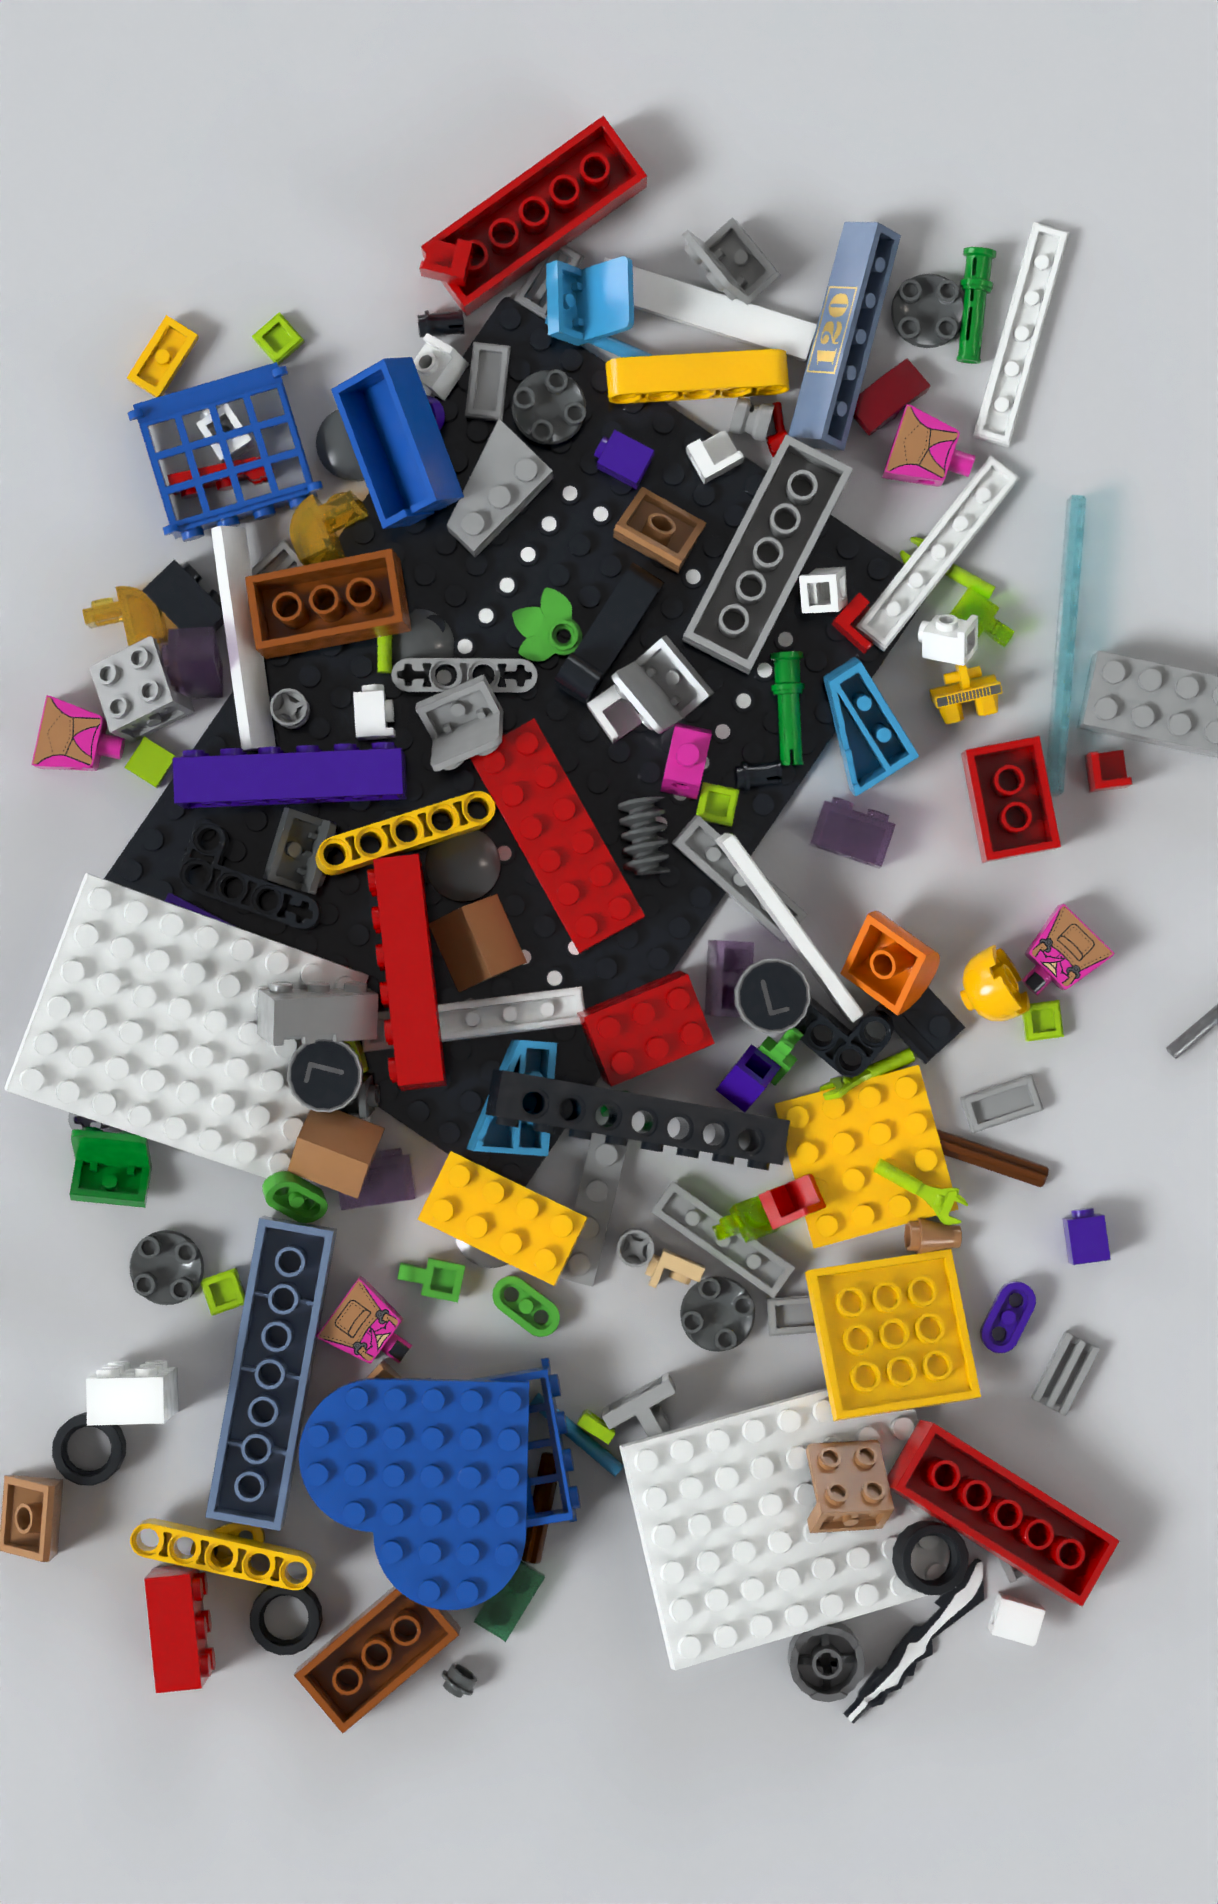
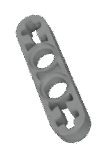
M409 657L401 659L394 665L391 676L395 686L402 691L443 692L473 679L475 667L486 664L494 671V680L489 684L493 692L521 693L533 688L537 682L538 673L535 665L528 659ZM423 663L432 664L429 672L432 686L423 685L425 678L413 679L412 685H406L405 679L398 677V672L405 670L406 664H412L414 671H425ZM450 664L455 668L457 678L452 685L444 686L436 680L435 673L440 665ZM498 664L507 665L505 672H514L517 670V665H525V671L531 672L532 678L525 680L524 686H517L516 679H505L506 687H499L498 683L501 674Z

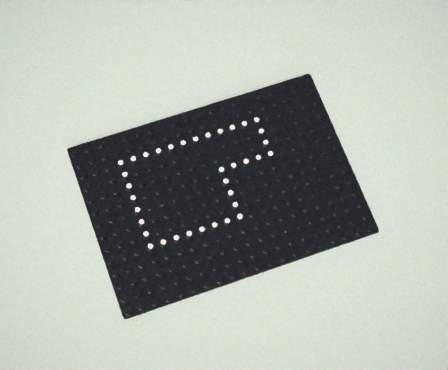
M505 297L499 302L473 342L511 346L503 423L553 470V479L476 558L449 533L447 523L458 501L441 510L434 511V514L411 526L383 529L370 493H368L322 562L392 548L401 560L409 614L414 609H426L438 614L429 615L427 619L436 623L442 633L445 630L446 621L453 633L455 642L453 658L526 659L518 653L520 646L526 638L517 630L512 613L525 607L541 608V598L546 587L557 590L569 600L572 605V620L580 626L583 639L633 562L665 582L592 699L615 684L611 676L617 670L636 661L660 638L667 635L714 692L685 719L679 722L712 730L697 800L660 792L675 725L658 734L641 723V725L615 743H612L587 705L554 684L559 670L569 655H558L555 653L545 661H531L537 668L538 678L533 688L526 692H494L504 711L502 736L535 718L645 914V918L579 954L496 804V810L492 819L485 827L479 829V831L486 834L494 842L500 856L499 877L492 889L484 896L476 900L460 902L450 900L437 892L430 883L426 872V856L431 845L398 855L419 854L423 867L429 923L463 906L497 894L527 961L523 965L458 992L429 927L438 1005L462 1002L469 998L478 1000L582 987L584 1006L587 1009L671 974L726 892L671 842L696 815L703 782L737 789L734 766H740L743 761H746L747 765L773 762L775 760L780 761L778 696L773 695V691H771V685L775 684L774 661L770 659V653L800 651L804 655V658L800 659L801 682L805 684V690H803V694H799L804 765H793L792 750H790V765L781 766L782 776L780 777L783 779L782 784L750 787L749 791H745L744 788H738L739 795L732 827L707 822L720 835H723L725 832L735 835L750 857L836 732L823 676L856 657L862 662L872 679L919 608L884 652L876 645H873L864 655L832 625L834 619L844 608L839 612L802 613L798 577L749 675L683 642V635L767 471L744 456L742 464L703 484L686 454V447L698 439L703 442L714 436L713 434L665 402L629 404L609 402L606 362L581 345L576 346L548 336V325L545 324L543 319L512 298ZM473 342L462 356L469 363V366L445 401L437 396L434 397L444 408L445 420L440 433L462 492L497 421L465 418ZM557 369L565 372L581 388L586 401V416L579 431L567 441L553 445L540 444L527 438L518 429L512 415L513 395L519 384L531 374ZM614 429L654 450V458L637 490L597 469L599 458L595 457L594 453L603 436L610 438ZM641 487L646 488L707 523L679 574L613 538L615 525ZM830 515L800 575H807L815 568L845 567L848 604L860 592L870 602L869 607L871 608L904 564ZM562 630L557 634L556 638L560 643H567L571 639V634L566 630ZM377 638L269 659L264 657L270 703L277 692L290 688L303 694L310 705L311 711L307 722L297 729L282 727L272 716L276 747H281L284 753H295L296 746L318 745L322 751H334L335 744L351 743L357 744L359 750L372 749V743L394 742L395 746L401 748L406 755L407 800L183 809L174 803V784L172 779L104 879L163 901L168 893L175 894L241 929L369 975L366 982L367 989L378 993V1012L390 1011L389 1008H384L381 1002L380 982H386L385 971H380V967L377 965L375 945L382 944L381 933L376 934V930L373 928L371 907L378 906L377 896L372 897L369 891L367 869H374V863L339 875L326 874L322 886L317 888L315 895L262 879L284 807L337 823L336 832L338 835L473 791H482L489 795L490 793L470 758L464 760L460 766L452 770H433L430 764L432 738L416 711V703L441 692L402 691L393 683L392 673H378ZM486 664L475 667L473 679L484 674L488 683L491 684L495 676L493 669ZM498 664L501 674L498 683L499 687H506L505 679H516L517 686H524L525 680L532 678V673L525 671V665H517V670L514 672H505L507 665ZM451 665L448 667L441 666L436 670V680L444 686L452 685L456 681L457 672ZM405 681L406 685H412L411 682ZM430 681L423 684L424 686H432ZM363 685H384L386 700H393L394 722H387L388 728H394L396 732L395 739L358 741L355 730L353 692H362ZM233 691L193 750H205V753H209V756H220V749L241 748ZM243 751L247 752V754H258V751ZM665 797L654 804L657 807L666 809V813L656 817V821L667 824V828L657 832V836L668 839V843L658 847V851L669 854V858L659 862V866L669 868L670 873L634 875L633 872L623 870V864L633 860V858L622 855V849L632 845V843L621 840L620 834L631 829L620 825L619 819L629 815V813L618 810V804L634 798ZM471 802L468 804L467 810L471 817L483 819L486 816V809L481 803ZM442 813L432 815V824L436 829L444 831L450 828L451 823L448 816ZM205 822L215 823L222 827L229 837V846L222 866L316 900L322 909L320 923L313 929L300 930L185 888L179 879V869L194 829ZM403 824L396 827V835L401 841L411 842L415 839V832L409 825ZM216 830L205 832L201 838V844L205 850L215 849L220 842V837ZM364 836L360 839V847L364 852L372 854L379 851L380 846L376 838ZM334 847L332 852L328 853L326 862L331 865H339L344 861V856L341 850ZM197 865L190 870L188 877L191 884L198 886L205 882L207 871L204 866ZM230 878L226 881L224 893L228 898H236L241 894L243 885L239 878ZM267 890L259 897V905L264 911L273 910L278 904V896L273 890ZM287 896V905L280 915L281 918H285L286 911L297 914L300 917L299 923H303L305 918L311 919L313 917V912L308 909L309 903H305L303 908H299L289 904L292 896ZM582 1025L443 1042L447 1086L401 1091L398 1083H392L389 1076L388 1058L395 1057L394 1049L364 1052L369 1070L365 1073H373L374 1085L379 1086V1108L448 1155L452 1151L524 1187L529 1183L546 1156L480 1152L466 1149L489 1095L493 1069L499 1070L511 1040L557 1043L554 1078L556 1080L595 1086L601 1077ZM568 1098L563 1100L559 1106L561 1117L567 1119L573 1112L572 1102ZM556 1127L555 1134L550 1133L549 1152L565 1128Z

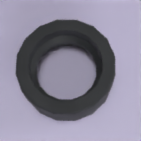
M87 1412L76 1415L58 1429L52 1442V1458L56 1469L66 1480L77 1485L93 1486L106 1481L120 1469L126 1456V1440L119 1425L87 1426ZM83 1427H95L102 1430L108 1436L111 1444V1455L107 1463L94 1471H84L76 1467L70 1461L67 1453V1445L71 1435Z
M918 1521L907 1526L898 1535L893 1547L892 1563L896 1575L905 1586L925 1595H942L952 1591L963 1580L968 1569L969 1552L964 1539L955 1529L936 1521ZM926 1536L942 1538L948 1544L950 1550L949 1563L945 1572L934 1580H924L918 1577L911 1567L912 1551L915 1545Z
M269 1585L255 1599L250 1612V1629L256 1642L266 1651L277 1655H294L307 1649L317 1637L323 1621L322 1606L317 1595L308 1586L301 1590H289ZM279 1596L298 1598L308 1611L306 1629L300 1636L294 1639L282 1640L274 1637L264 1623V1613L267 1605Z

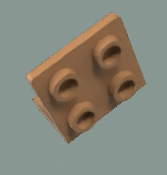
M878 1440L809 1444L806 1448V1454L817 1502L807 1519L810 1533L882 1529L894 1511V1505L880 1442Z

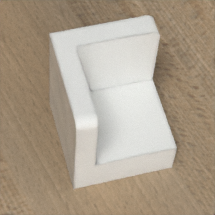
M721 431L703 442L698 439L686 447V454L703 484L742 464L744 460L741 450H736L726 431Z
M615 684L587 703L588 709L612 743H615L642 723L639 714L632 704L624 700L617 693Z
M998 1592L988 1630L992 1635L1035 1646L1046 1610L1040 1604Z

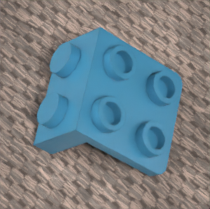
M621 256L584 269L559 260L546 263L548 336L579 346L630 330L633 327V264L630 258Z

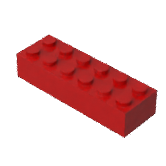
M604 116L432 238L452 244H457L458 238L473 242L474 253L465 287L441 281L466 316L647 187L646 173ZM429 241L421 246L424 259Z
M535 718L502 736L501 744L492 753L485 756L475 755L470 758L579 954L645 918V914Z
M419 854L373 859L374 869H367L369 891L372 897L377 896L378 906L371 907L373 928L376 930V934L381 933L382 944H376L375 947L377 965L380 967V971H385L386 982H380L382 1005H384V1008L390 1009V1019L384 1020L386 1043H388V1046H394L395 1057L388 1058L390 1081L398 1083L401 1091L447 1086L422 862Z
M920 1419L887 1476L891 1491L945 1525L955 1529L961 1535L1066 1601L1082 1607L1120 1541L933 1422Z

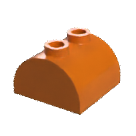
M873 911L867 914L840 974L898 1016L907 1011L928 988L938 969L940 955L880 911Z

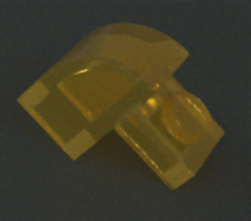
M351 490L334 494L324 504L312 494L304 499L295 510L290 523V537L297 557L303 565L345 558L336 532L368 516L364 503Z
M130 586L116 587L118 602H113V598H103L92 601L91 608L82 609L85 624L91 629L123 622L129 646L149 636L155 638L158 644L170 642L162 611L140 589Z

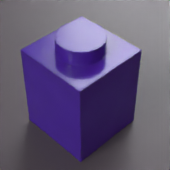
M614 429L610 438L603 436L594 456L599 458L597 461L598 470L637 490L654 458V450Z
M751 1044L724 1077L716 1091L745 1113L765 1090L781 1067Z
M1094 1208L1071 1210L1072 1217L1062 1218L1068 1263L1077 1265L1111 1260L1105 1215L1100 1213L1094 1214Z

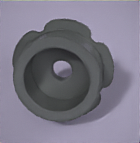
M453 1663L448 1671L444 1670L442 1672V1677L446 1680L443 1687L449 1693L459 1698L464 1694H473V1686L477 1682V1678L468 1669Z

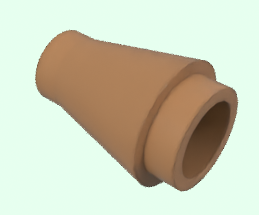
M918 1218V1221H908L904 1231L905 1248L907 1251H914L915 1254L960 1248L962 1242L961 1227L959 1225H945Z

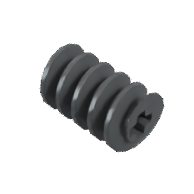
M665 797L634 798L618 804V810L629 813V815L619 819L620 825L631 829L620 834L621 840L632 843V845L622 849V855L633 858V860L623 864V870L633 872L634 875L671 872L669 868L659 866V862L669 858L668 853L658 851V847L667 844L668 839L657 836V832L666 829L667 824L656 821V817L665 814L666 809L657 807L654 804Z

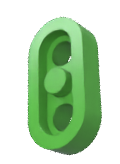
M276 1172L270 1175L262 1185L266 1203L297 1222L311 1223L317 1221L324 1216L328 1209V1203L322 1189L291 1172Z
M514 1275L505 1276L496 1283L492 1294L494 1304L518 1325L537 1337L548 1336L557 1329L560 1321V1313L557 1306L529 1283ZM514 1287L518 1290L519 1297L515 1301H509L505 1298L504 1292L507 1288ZM538 1310H544L548 1313L549 1319L546 1323L539 1324L535 1321L534 1314Z

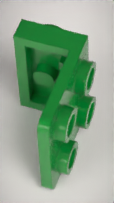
M96 1127L72 1130L71 1143L75 1156V1165L69 1194L71 1201L146 1208L152 1171L147 1138L127 1131H121L120 1133L104 1132Z

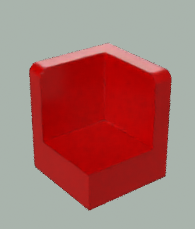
M458 238L457 244L431 239L428 244L425 260L421 261L420 264L421 276L465 287L474 253L473 242Z
M859 592L834 619L832 625L865 655L874 644L855 629L870 609V602Z
M1124 750L1102 753L1096 751L1085 755L1089 793L1127 788L1132 785V777H1127Z
M812 1174L804 1175L758 1195L773 1230L826 1208Z

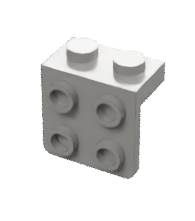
M733 217L706 242H703L689 230L682 234L688 242V245L684 248L685 251L698 265L701 264L709 272L706 276L719 292L723 291L732 301L737 297L748 305L780 276V273Z
M667 635L660 638L636 661L617 670L611 676L617 693L624 700L630 701L638 710L641 722L648 729L654 730L658 734L685 719L714 693Z
M484 674L416 703V711L432 738L430 764L434 771L442 769L452 770L460 766L464 760L475 755H488L495 751L502 742L504 711Z

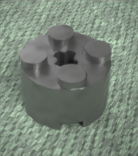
M840 1622L794 1635L789 1643L787 1659L792 1679L800 1690L809 1695L813 1700L833 1702L844 1699L848 1696V1693L856 1688L859 1681L861 1682L863 1679L865 1659L862 1647L851 1629ZM830 1653L831 1657L835 1658V1661H830L829 1667H822L821 1662L817 1660L818 1657L822 1658L821 1654Z

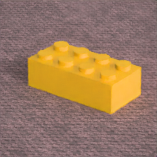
M450 1151L417 1220L556 1286L588 1218Z

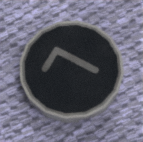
M779 958L762 959L749 965L740 976L734 990L735 1006L741 1019L753 1029L767 1034L783 1033L797 1026L806 1015L810 1004V986L804 974L794 964Z
M315 1039V1043L302 1044L293 1053L288 1064L287 1081L292 1095L301 1105L315 1112H333L346 1107L357 1097L363 1084L364 1069L355 1050L344 1041L334 1042L333 1039Z

